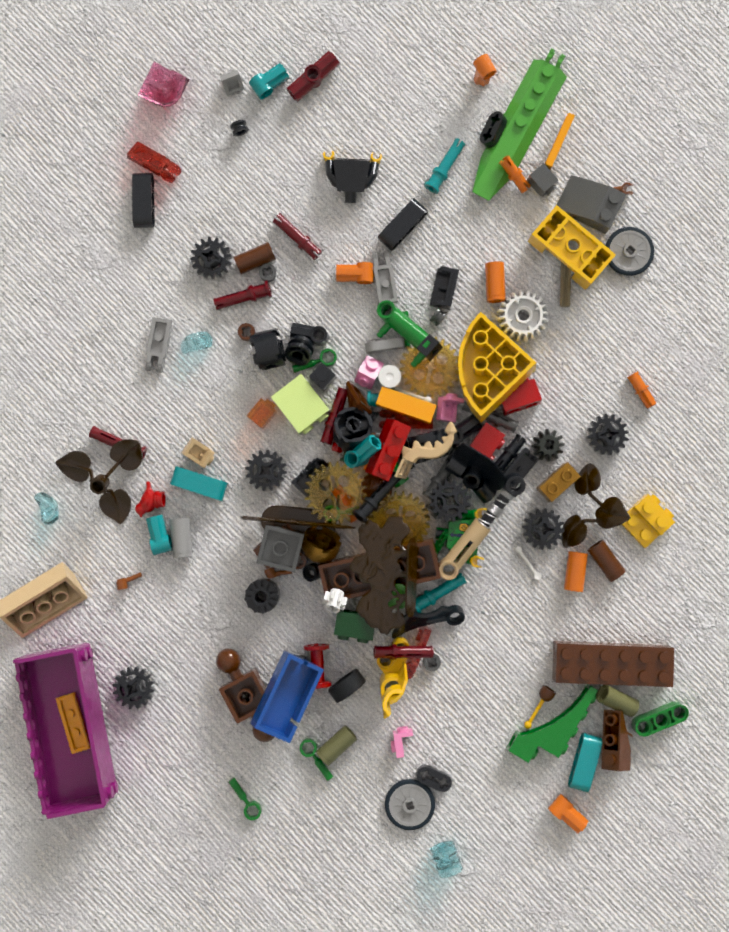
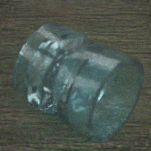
M444 841L430 849L434 861L437 862L436 868L439 877H451L462 871L463 867L460 858L456 856L458 852L454 841Z

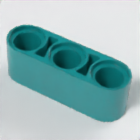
M175 466L170 481L171 485L223 501L228 486L227 482Z
M587 733L581 734L568 780V787L589 792L602 748L601 737Z

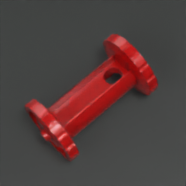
M314 643L305 645L304 650L311 651V663L324 669L323 650L329 649V644ZM324 671L315 689L332 686L331 681L325 680Z

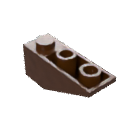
M604 709L601 769L630 771L631 748L623 711Z

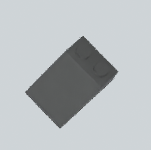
M571 175L557 206L573 219L606 234L611 228L627 194L611 186Z

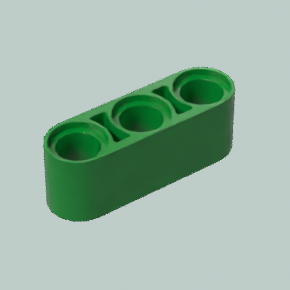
M670 702L634 717L631 721V728L640 736H649L684 722L689 716V711L686 706L679 702ZM680 707L681 713L678 716H674V710ZM662 714V722L656 723V717ZM645 722V728L638 730L639 723Z

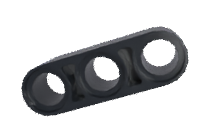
M153 173L132 174V220L134 228H154Z
M413 198L383 229L377 238L388 249L393 251L427 215L428 210Z

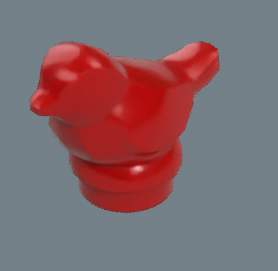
M149 481L146 482L147 489L135 507V511L140 517H143L145 513L152 512L155 508L165 507L166 504L165 493L160 491L154 492Z

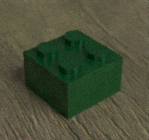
M340 609L337 613L334 635H338L337 639L349 640V637L357 638V642L368 643L369 640L373 641L375 628H371L366 623L365 618H362L357 611Z

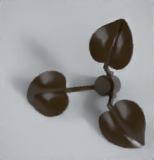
M124 439L115 443L110 450V457L116 461V464L106 475L99 474L95 478L93 470L89 468L91 460L84 452H69L55 462L60 471L74 481H86L90 474L91 491L95 494L103 493L99 500L102 512L118 524H122L131 509L130 496L122 489L114 492L112 489H107L110 484L108 477L119 465L128 471L139 467L143 458L139 441Z
M591 463L585 465L578 473L581 477L575 481L574 486L578 494L585 495L588 493L600 507L595 512L596 519L581 520L579 515H573L566 520L562 528L565 532L561 533L562 544L565 548L577 546L585 540L587 536L586 522H596L600 527L609 529L631 519L619 498L610 497L602 503L592 494V491L599 488L601 476L597 467Z

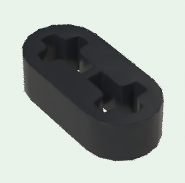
M496 111L489 116L480 134V141L486 148H492L498 143L506 127L507 119L500 111Z
M421 765L417 769L416 775L420 783L440 792H446L451 788L452 781L447 773L429 765ZM428 770V774L433 778L425 777V779H422L420 772ZM437 778L439 780H442L443 778H446V782L448 784H444L441 787L440 783L435 779Z

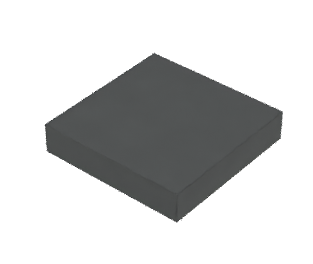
M266 524L256 563L295 573L305 533Z

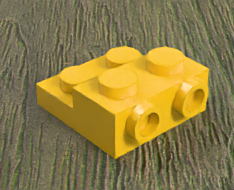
M645 494L627 511L631 519L621 524L643 548L649 546L659 535H662L675 523L672 519L674 517L672 512L667 508L663 510L659 505L661 501L654 494L651 496Z

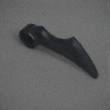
M452 605L449 607L441 606L429 613L414 612L411 618L406 614L404 616V625L393 630L392 638L395 639L403 633L422 626L445 621L452 626L459 625L465 620L464 611L461 606ZM453 613H459L457 617H450Z

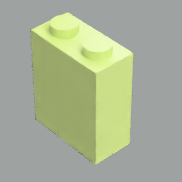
M302 374L271 396L272 400L299 434L304 433L306 435L314 428L313 424L317 421L321 423L329 417L328 413L330 410Z

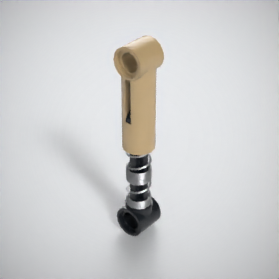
M511 473L506 476L505 483L499 491L500 494L497 498H494L495 501L487 506V511H483L484 514L481 518H475L449 553L440 560L439 570L443 579L452 580L457 577L458 571L491 531L490 525H493L495 518H499L500 514L504 511V507L509 505L510 500L524 492L526 484L520 474ZM512 480L520 481L518 488L510 487ZM445 565H452L454 569L446 572L443 569Z

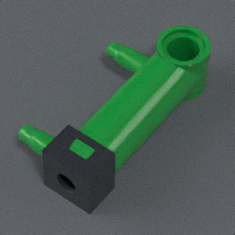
M385 300L379 303L377 314L385 324L380 328L377 336L382 338L392 328L419 351L411 362L412 367L415 368L424 358L431 362L443 348L440 342L398 309L393 302ZM392 309L389 315H385L387 310Z

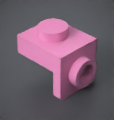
M367 355L357 372L355 382L371 390L384 363Z
M447 393L444 397H438L436 420L456 423L457 405L464 403V399L458 398V395L453 393Z
M408 726L398 727L397 731H393L394 741H391L392 753L396 752L397 758L404 757L402 737L413 736V731L408 729Z

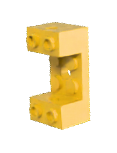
M557 205L527 241L540 253L547 249L575 274L571 279L584 290L593 283L616 256L614 252ZM576 241L578 243V249L571 250L568 246V242Z

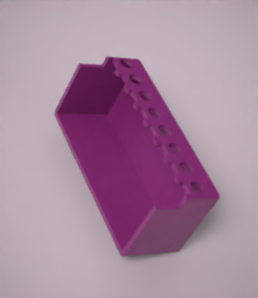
M85 642L26 654L14 659L16 681L19 684L20 690L19 698L22 701L24 711L23 719L26 722L27 739L31 748L30 757L34 764V778L37 780L38 798L42 806L41 813L46 815L47 819L104 808L118 793L119 789L115 779L90 644ZM72 692H76L91 745L90 749L74 754L71 753L55 699Z

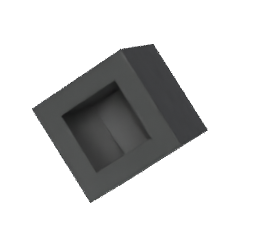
M544 163L531 173L527 179L528 183L531 184L532 188L541 198L545 194L548 196L557 189L556 184L559 181Z

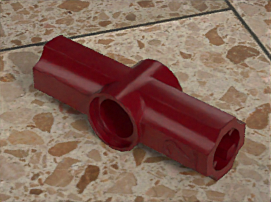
M328 51L314 64L307 66L304 73L287 87L290 96L298 102L313 88L319 87L322 80L340 65L336 56ZM311 74L318 75L315 79L309 78Z

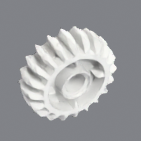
M519 290L517 297L512 292L510 294L511 298L505 297L506 303H500V307L503 309L497 310V313L502 315L497 317V321H503L499 328L505 327L506 329L503 332L505 334L510 332V339L515 335L516 342H519L521 337L523 342H527L528 336L531 340H534L535 335H541L540 330L544 331L546 329L543 324L548 323V319L544 317L548 316L549 312L543 311L547 305H540L543 300L542 298H539L538 301L535 300L536 293L530 297V291H526L525 296H523L522 290ZM524 312L527 315V320H520L518 313Z

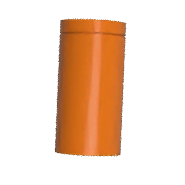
M494 261L485 263L487 302H505L504 262Z
M568 551L564 590L583 592L587 553Z

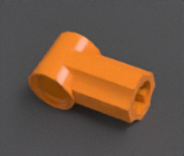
M483 54L474 60L473 65L476 69L474 81L476 85L485 86L489 84L490 78L497 73L489 55Z
M359 262L356 265H336V282L372 284L373 263Z
M560 793L548 807L549 811L559 820H563L576 833L583 831L589 821Z

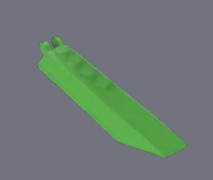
M552 48L545 60H533L504 113L507 124L498 143L492 148H486L480 158L472 191L476 195L489 201L509 181V175L499 164L500 160L505 156L509 155L517 168L519 167L567 78L560 69L566 55L561 54L559 56L556 66L549 63L555 54V50Z

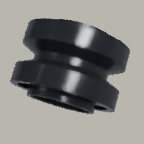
M296 335L290 338L285 350V356L292 364L299 366L307 365L312 358L315 346L309 338Z

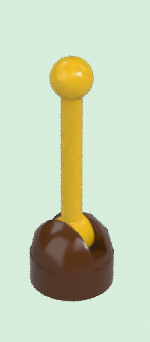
M543 685L539 692L541 701L530 719L524 723L526 729L532 727L531 723L543 703L551 701L556 695V692L546 685Z

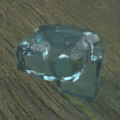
M207 331L192 333L182 341L181 351L183 354L210 348L212 346V337Z
M44 492L37 493L34 498L41 509L42 522L45 525L53 524L59 518V508L56 500Z

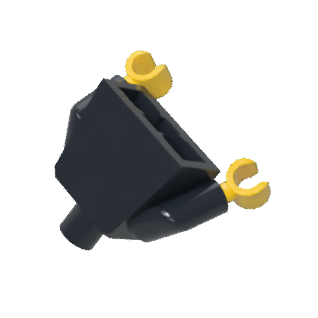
M332 151L331 157H326V153L323 152L326 176L331 185L337 188V191L345 192L346 203H356L357 192H364L365 189L370 188L378 174L382 158L381 154L379 159L373 158L374 152L371 153L370 159L335 158L334 151Z

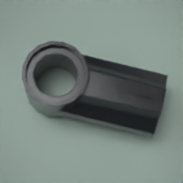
M293 323L291 326L290 338L296 335L305 336L317 346H323L329 340V335L322 326L315 327ZM318 332L325 334L322 340L315 339V335Z
M471 414L455 426L459 440L453 441L451 447L459 445L463 440L482 428L480 421L474 414Z

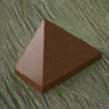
M347 381L346 389L349 407H356L361 411L365 410L368 414L372 413L373 411L361 390L350 381Z

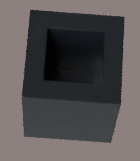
M322 362L309 376L310 380L322 391H325L337 378Z

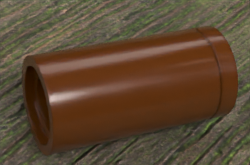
M269 242L234 256L241 275L276 260Z
M604 540L598 541L587 550L610 582L618 579L626 572Z

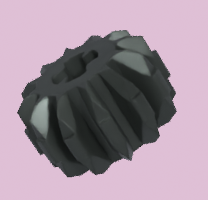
M545 429L544 434L541 431L538 432L539 438L533 437V441L537 442V444L531 445V448L538 449L533 453L534 455L541 453L539 460H543L546 456L547 462H550L551 456L556 460L558 459L557 453H563V450L559 447L564 446L565 443H559L558 440L562 439V436L555 437L557 431H552L550 435L549 429ZM546 440L547 442H551V450H549V448H544V446L546 445Z

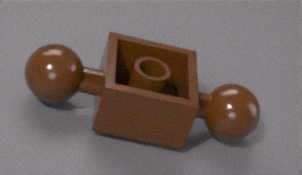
M227 648L218 653L216 665L221 672L228 673L232 680L222 685L219 691L238 724L249 717L253 718L266 690V686L256 668L242 675L239 670L241 663L240 655L234 649ZM244 692L250 693L249 699L242 697ZM254 727L252 728L254 737L260 742H269L275 738Z

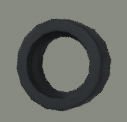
M356 668L334 683L328 689V692L335 702L339 703L357 691L366 680Z

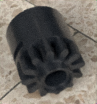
M268 578L257 579L245 590L244 600L247 603V607L252 609L254 613L264 614L269 612L280 600L278 585ZM259 591H263L266 594V600L259 598Z

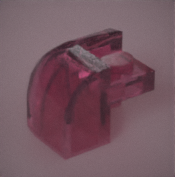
M154 61L137 96L161 108L171 107L181 98L190 79L174 70L170 71Z

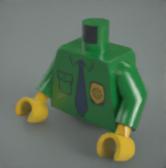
M487 508L467 510V514L461 513L463 517L461 520L455 517V522L448 521L447 528L436 527L435 539H439L443 531L448 533L445 547L450 551L475 518H481L482 511L487 510ZM477 547L465 563L476 568H482V566L477 565V560H484V558L477 556Z

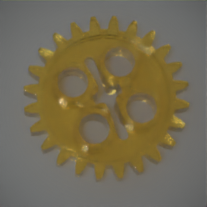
M445 339L441 340L440 344L443 348L434 357L432 366L435 369L431 372L429 384H426L428 368L425 366H428L430 361L425 360L415 368L412 367L411 362L419 351L416 348L406 347L409 353L402 354L406 360H400V364L405 366L399 370L405 372L401 379L407 378L404 385H411L410 392L416 389V395L422 392L423 397L430 394L433 399L435 393L441 397L442 390L447 394L449 392L447 387H455L452 381L458 382L459 380L455 377V375H459V371L456 370L458 368L456 361L459 356L453 355L456 349L450 351L451 343L445 346ZM440 355L444 356L447 360L443 365L436 361V358ZM417 370L422 371L424 378L421 380L416 379L414 372ZM440 374L443 377V382L435 383L433 376Z
M336 461L334 467L331 462H328V468L321 464V471L315 468L314 472L316 475H309L312 481L305 482L309 489L303 492L309 493V496L305 497L304 500H310L306 507H313L314 509L311 514L318 513V520L324 517V523L331 519V523L335 524L336 519H338L339 523L343 524V518L349 522V515L354 516L352 511L354 509L357 510L359 504L363 503L361 498L367 496L366 493L362 492L367 486H361L360 484L364 478L358 479L357 476L360 472L352 473L354 468L346 469L347 465L345 463L340 467L339 461ZM331 476H334L335 489L340 491V494L337 495L340 510L336 508L335 496H331V492L334 491ZM340 476H344L348 480L345 487L340 486L338 483ZM321 480H326L329 484L326 491L321 490L319 487ZM345 495L351 498L349 506H345L342 503V498ZM325 499L332 501V508L330 510H326L323 507Z
M394 491V496L392 497L388 493L387 499H383L379 503L378 510L371 513L373 515L368 517V520L377 523L382 528L389 517L399 516V507L403 506L401 512L403 522L412 531L403 540V544H407L413 537L416 541L424 540L422 535H428V531L425 528H430V524L427 522L430 521V516L426 515L429 512L428 508H424V502L419 503L418 496L412 499V493L405 496L404 491H402L401 495ZM390 508L396 510L393 514H387L386 511ZM408 511L415 512L411 517L405 515Z

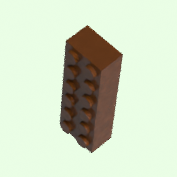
M433 538L416 541L418 548L417 584L441 579ZM408 543L402 544L403 547L407 550ZM395 546L394 550L400 551V548L398 546ZM365 553L331 560L327 563H320L318 568L324 594L326 591L330 592L333 588L342 590L344 597L348 599L364 596L371 591L370 584H363L359 579V575L349 568L356 556L364 555ZM406 556L399 558L398 562L401 570L406 572ZM398 577L395 584L400 583L405 586L406 577Z
M553 641L552 680L556 683L673 687L674 648L669 645Z

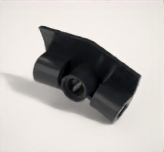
M464 442L451 454L443 468L456 477L462 478L464 486L472 489L482 503L491 501L495 497L496 492L502 489L505 483L506 476L496 463Z

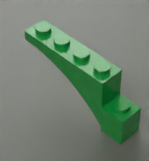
M587 684L576 700L549 722L527 731H515L506 746L507 750L528 763L537 756L538 746L558 758L561 754L564 755L568 749V741L576 735L578 731L577 726L580 720L583 721L586 718L587 708L595 702L598 690Z

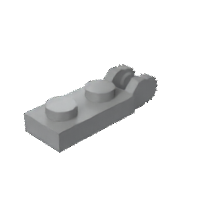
M388 250L384 251L383 256L386 265L380 266L378 264V255L374 252L372 253L373 271L378 301L381 303L382 301L389 300L397 303V291Z
M152 317L146 351V371L151 370L153 357H159L157 372H163L172 320Z

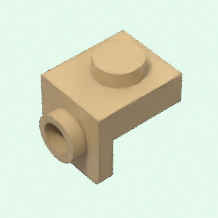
M193 437L181 452L202 468L211 464L215 454L210 448Z

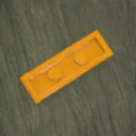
M572 113L567 114L545 162V165L550 170L575 117Z
M383 386L376 401V406L428 424L431 423L437 406Z
M76 692L55 698L71 753L74 754L90 749L89 735Z

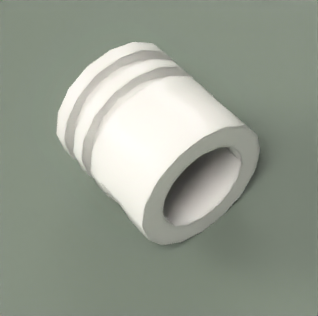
M394 365L382 367L378 375L380 386L392 390L397 388L401 381L400 370Z

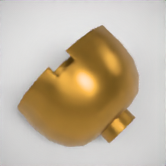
M317 526L308 528L305 531L302 543L304 554L316 563H327L333 560L341 547L340 536L326 527H323L322 530L316 529Z

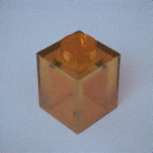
M260 398L247 414V417L264 429L277 413L274 409L276 405L269 399L264 401Z

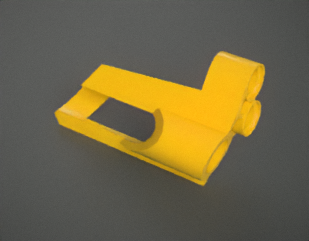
M396 637L392 641V644L402 643L409 646L407 639L404 637ZM376 658L379 668L383 671L380 676V694L384 719L391 714L390 704L397 702L404 694L408 681L406 665L408 658H397L396 660H391L390 658L388 662H382L380 658ZM390 681L398 682V684L391 685L388 688L385 687L386 684Z

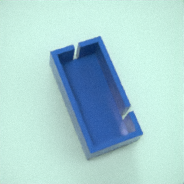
M284 650L250 724L257 730L290 743L297 729V726L290 720L293 718L296 722L300 723L324 669Z

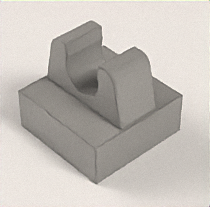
M232 70L230 73L220 76L227 96L244 89L238 70Z

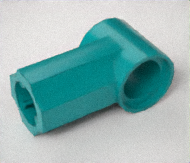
M279 63L266 73L255 75L249 81V84L259 99L263 100L270 96L277 86L288 80L289 75L284 66Z
M369 435L353 450L347 451L344 456L345 464L350 468L368 464L369 459L382 449V443L379 438Z
M163 515L147 518L146 521L151 537L150 547L153 555L173 551L172 539L167 533Z

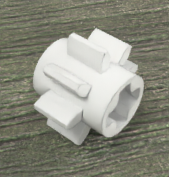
M333 588L330 592H325L322 604L326 605L325 609L327 611L338 613L340 609L344 610L348 598L344 597L342 590Z

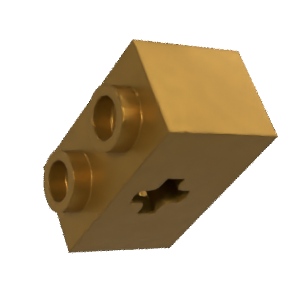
M566 462L536 489L547 502H553L581 476Z

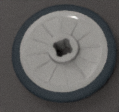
M623 227L616 230L610 235L605 245L616 254L610 261L609 266L621 275L634 276L644 272L651 265L654 258V245L651 238L646 232L636 227ZM627 248L633 251L631 255L626 252Z
M405 779L397 782L389 789L385 798V811L389 820L398 828L416 830L422 828L431 820L435 811V799L428 786L420 783L418 780ZM412 801L414 806L407 808L406 803Z

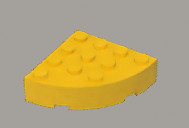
M482 312L469 325L461 343L458 358L459 381L464 399L471 412L481 423L536 370L537 364L535 360Z

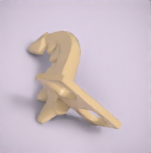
M449 422L445 429L448 436H442L443 444L437 440L434 447L430 441L421 446L418 441H414L412 448L403 446L401 451L402 460L395 477L407 479L413 463H416L418 459H436L445 455L453 444L454 434L457 433L453 422Z

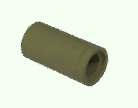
M602 685L597 692L596 699L599 703L614 710L623 711V714L628 717L635 716L639 710V701L636 698L609 685Z
M344 725L316 753L329 766L358 739L351 729Z

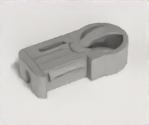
M404 338L369 340L365 343L366 354L404 349Z

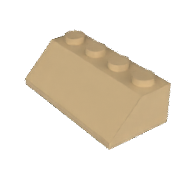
M61 562L1 599L0 618L21 638H24L88 597L74 573L64 562Z

